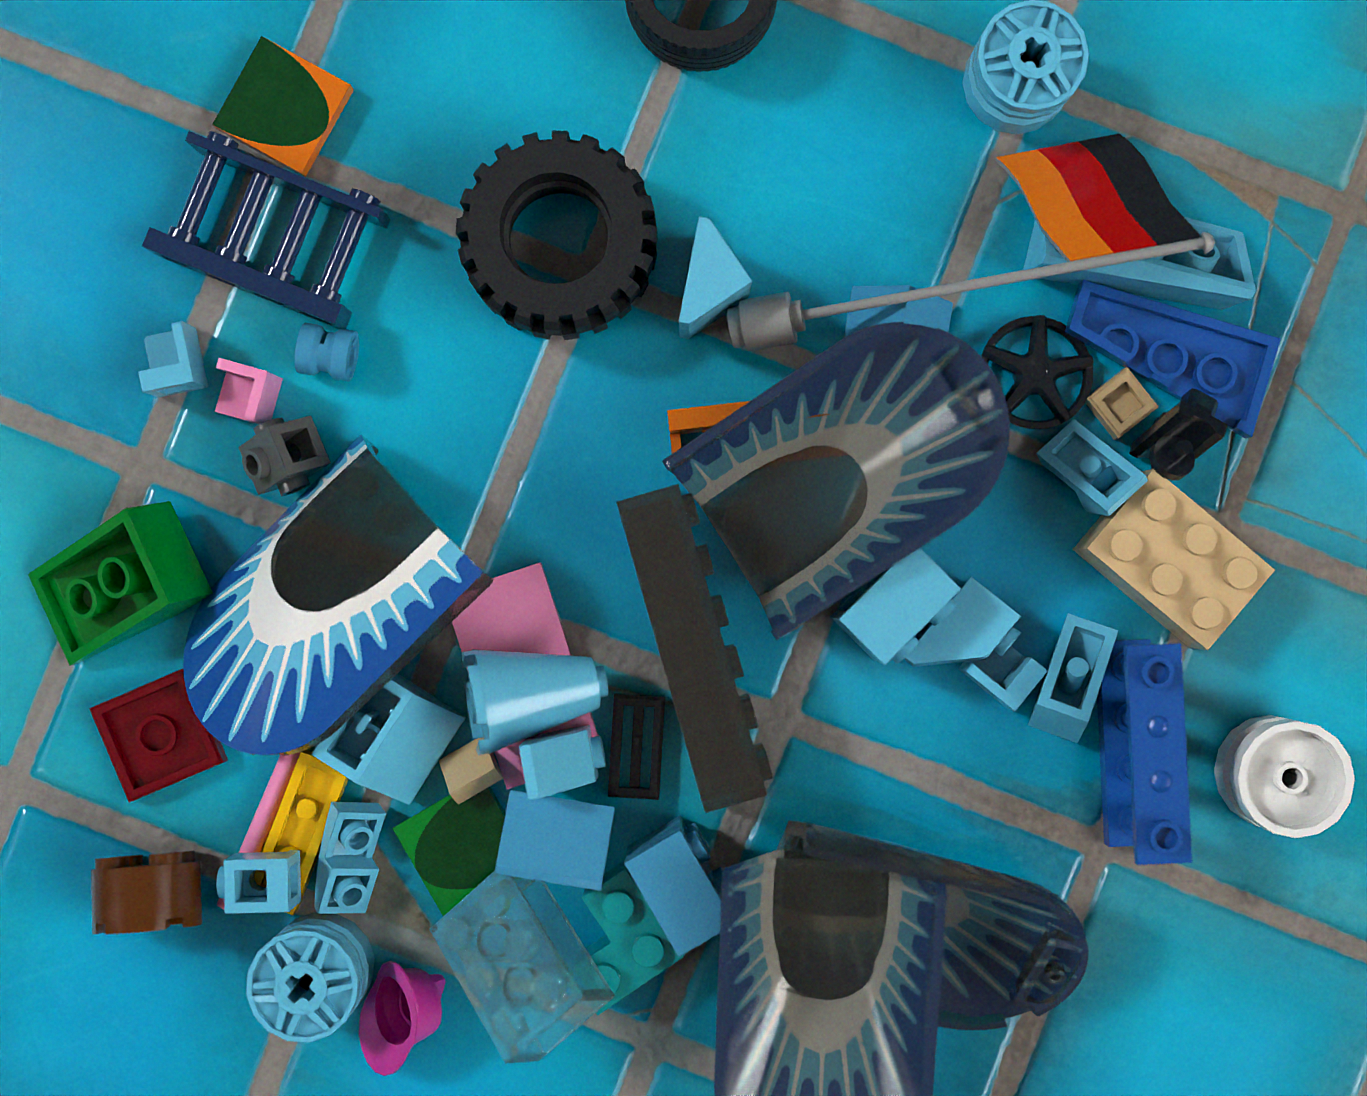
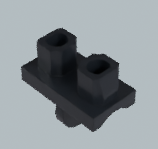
M1191 388L1181 397L1177 405L1167 413L1163 412L1154 420L1153 425L1133 441L1129 454L1136 458H1148L1151 463V469H1154L1163 478L1169 480L1184 478L1194 468L1195 460L1225 437L1228 424L1215 418L1218 401L1197 389Z

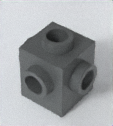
M311 416L284 422V419L280 417L261 423L253 429L256 435L238 447L242 455L244 470L247 476L252 479L258 495L279 489L281 496L301 491L311 485L308 479L310 476L331 463Z

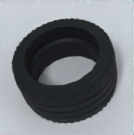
M625 0L633 29L641 42L654 56L678 69L709 72L711 70H720L722 67H729V65L737 63L738 60H742L752 52L770 27L777 0H749L746 10L734 22L715 30H688L671 23L656 9L653 0Z

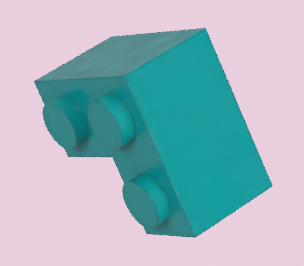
M625 860L604 874L601 891L585 888L582 900L606 935L572 957L568 970L569 975L597 1016L685 956L683 954L678 957L626 868Z

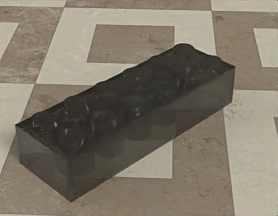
M676 484L616 501L705 813L767 796L764 781L773 779V775L763 744L753 745L749 730L759 726L748 693L739 695L734 679L743 677L744 674L736 646H734V643L725 646L720 628L728 626L729 621L720 594L710 597L705 577L715 573L707 545L696 546L691 527L700 525V520L692 493L681 495L679 485Z

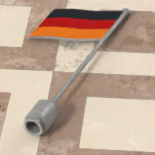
M1118 133L995 157L996 163L1006 170L1020 187L1042 233L1067 262L803 310L801 300H791L788 291L739 300V306L727 308L729 332L733 347H746L747 351L797 343V332L806 330L805 320L1199 249H1203L1204 254H1207L1214 248L1215 240L1207 232H1202L1200 235L1171 204L1145 157L1129 140Z

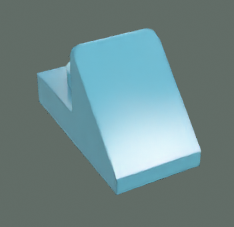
M1075 419L1036 453L1042 465L1076 492L1083 509L1089 513L1110 516L1148 481L1144 473Z

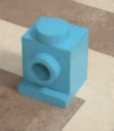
M300 850L234 853L223 860L224 866H221L218 870L216 881L217 894L219 898H224L225 914L289 912L301 902ZM256 870L266 872L267 887L259 886L255 882L254 874Z

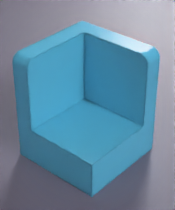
M183 321L172 323V331L150 335L145 338L144 342L150 369L138 371L142 392L156 397H164L208 387L197 330Z
M1012 646L1008 648L1002 657L995 651H992L986 660L963 662L958 668L1001 705L1013 711L1018 709L1048 672L1033 658L1023 656Z

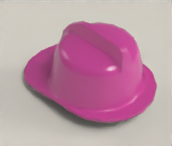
M393 961L382 964L376 981L364 1002L359 1021L361 1049L366 1062L374 1072L383 1076L396 1073L405 1062L413 1045L433 1034L438 1029L442 1018L441 996L446 983L443 975L428 974L426 971L418 968L403 969Z

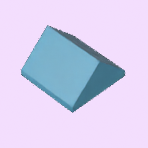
M699 217L679 318V338H692L726 315L727 308L739 306V300L748 299L752 280L709 218Z

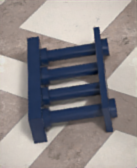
M189 131L185 141L205 156L177 226H170L167 234L149 227L142 247L161 258L335 328L346 329L352 312L340 304L342 295L338 291L367 221L386 229L391 219L382 208H379L381 201L366 192L354 188L347 195L237 150L239 146L237 142L219 133L209 131L207 138ZM225 164L252 174V177L224 246L218 245L215 253L198 247L200 238L196 234ZM274 183L300 195L271 266L265 264L263 272L245 266L247 257L243 254L271 185ZM321 202L346 212L347 216L319 284L313 283L311 290L307 291L292 285L295 276L291 275V271L318 205Z

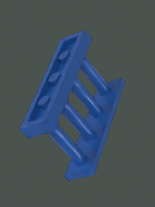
M1150 639L1115 640L1097 695L1104 844L1108 847L1134 846V861L1137 865L1192 863L1181 643L1151 644Z

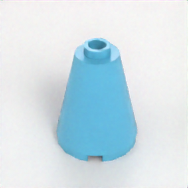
M477 649L462 652V668H468L470 680L464 682L472 736L473 739L484 738L478 741L476 747L478 755L493 753L599 709L600 697L608 696L605 669L603 666L595 667L591 657Z

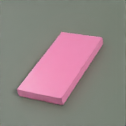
M541 562L470 585L447 608L461 652L477 649L572 656ZM591 712L541 732L547 733L590 725L592 737L599 736ZM524 740L495 751L507 789L525 784L519 746Z

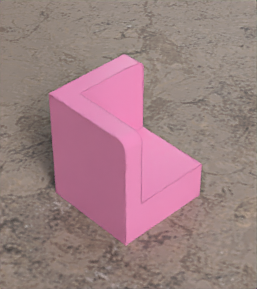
M218 358L216 368L226 372L215 412L255 424L271 420L283 379L265 370Z

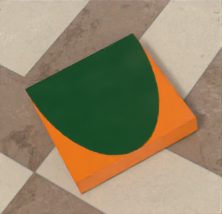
M261 36L212 125L224 134L306 178L354 89L351 84Z

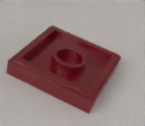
M180 669L89 708L129 803L228 761L221 742L201 724L190 704L184 681V669Z

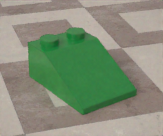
M171 501L125 508L28 574L69 666L78 664L182 613L213 593Z

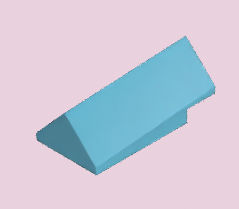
M1187 217L1184 218L1200 235L1202 232H1207L1213 236L1215 245L1209 253L1204 254L1203 249L1040 278L1079 285L1081 281L1087 280L1134 295L1220 310L1250 300L1256 292L1243 232ZM1035 219L1023 270L1067 262L1042 233Z

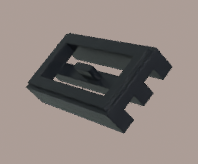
M614 694L608 797L659 800L665 696ZM624 705L634 706L629 787L619 786ZM644 707H654L649 788H640Z

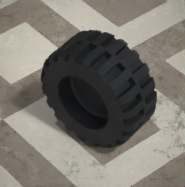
M552 130V139L539 140L537 132L524 135L522 139L525 145L511 150L508 143L494 151L498 160L490 167L482 162L473 173L476 180L474 188L464 189L460 200V205L464 210L463 216L456 218V235L460 240L461 246L458 249L461 264L469 276L468 280L484 303L495 315L501 316L508 325L519 331L525 329L532 332L535 337L549 340L551 335L563 336L564 340L580 339V333L593 330L594 334L607 329V323L617 316L622 319L632 310L631 304L637 296L642 297L649 285V275L651 270L655 268L658 240L655 210L651 196L647 195L644 181L635 168L629 169L626 166L625 157L613 147L607 151L600 148L599 140L583 134L580 141L572 140L568 131ZM557 193L577 195L592 202L605 220L607 226L605 253L601 261L589 273L574 281L551 284L535 280L526 274L514 259L510 243L512 227L520 213L529 204L541 197Z

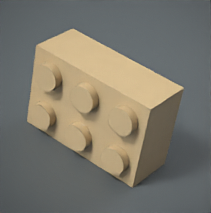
M1154 469L1141 471L1147 476L1148 481L1110 516L1101 515L1072 550L1187 647L1209 650L1273 574L1275 569L1168 479L1163 478Z

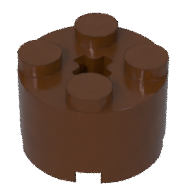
M195 851L150 854L149 864L146 865L143 864V855L95 859V869H91L92 934L96 935L105 932L106 935L167 930L170 925L183 924V928L202 925L200 861H195Z

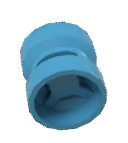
M305 322L301 326L296 342V372L314 376L322 371L329 373L333 379L349 382L354 375L359 352L358 332L341 328L335 333L326 332L321 325Z

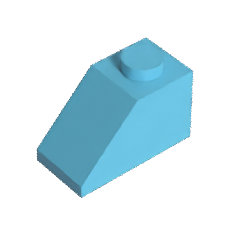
M971 577L953 598V601L957 604L954 610L938 625H931L920 638L916 648L905 658V661L916 667L986 660L992 651H995L1002 657L1021 634V632L1013 627L1021 616Z
M1069 613L1067 614L1028 726L1078 743L1089 722L1118 630Z
M590 725L536 734L526 738L519 746L528 800L546 797L594 783L599 776L597 768L606 767L601 736L592 737Z

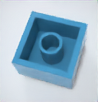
M681 815L628 845L624 862L678 957L721 933L723 869L719 867L713 871L707 862L711 858L708 852L710 848L695 822L686 826Z

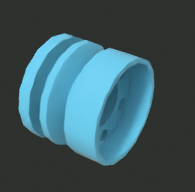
M1027 0L1010 4L992 17L966 62L963 88L967 104L981 122L996 131L1021 134L1038 130L1058 114L1086 75L1089 50L1084 31L1070 13L1054 3ZM1022 55H1024V57L1027 60H1032L1035 58L1039 64L1036 67L1032 61L1023 63L1020 58Z
M313 912L294 919L257 952L248 970L246 995L253 1015L268 1032L286 1041L312 1042L331 1035L347 1021L365 997L373 981L375 957L368 937L353 921L336 913L318 914ZM305 973L313 978L308 990L302 988L299 984Z

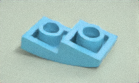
M331 802L323 832L317 867L314 908L318 914L366 913L379 872V868L372 857L386 815L379 803Z

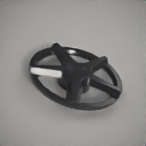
M1045 315L1022 317L1005 324L991 336L981 354V358L987 365L989 361H992L1013 372L1014 384L1004 396L1008 408L1009 422L1027 429H1048L1071 419L1085 404L1093 382L1094 360L1085 344L1066 333L1065 324L1047 318ZM1032 326L1029 348L1026 354L1020 355L996 347L997 343L1008 333L1019 328ZM1047 328L1066 338L1078 355L1060 358L1050 357L1048 354ZM1082 371L1080 392L1074 403L1067 408L1056 386V380L1060 377ZM1039 395L1053 413L1054 418L1033 421L1017 417L1012 412L1028 396Z

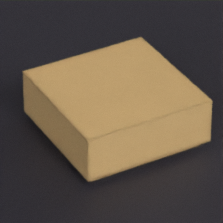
M1128 367L1119 371L1092 392L1085 402L1114 440L1120 438L1158 408V405Z
M484 738L474 739L438 760L449 794L458 805L503 779L494 753L478 755L476 752L478 741Z

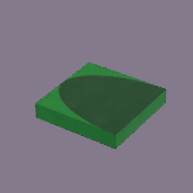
M491 787L484 789L459 805L449 794L392 828L443 917L514 877L495 873L506 813Z

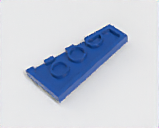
M1087 280L1081 281L1078 285L1065 329L1066 333L1123 367H1128L1133 373L1179 400L1191 388L1197 389L1216 399L1218 406L1215 418L1228 424V429L1245 439L1253 436L1281 338Z

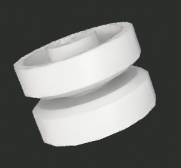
M1273 715L1248 719L1231 730L1218 749L1214 768L1218 792L1232 812L1248 823L1262 827L1264 830L1292 838L1319 834L1338 822L1351 802L1355 782L1351 758L1338 738L1318 725Z

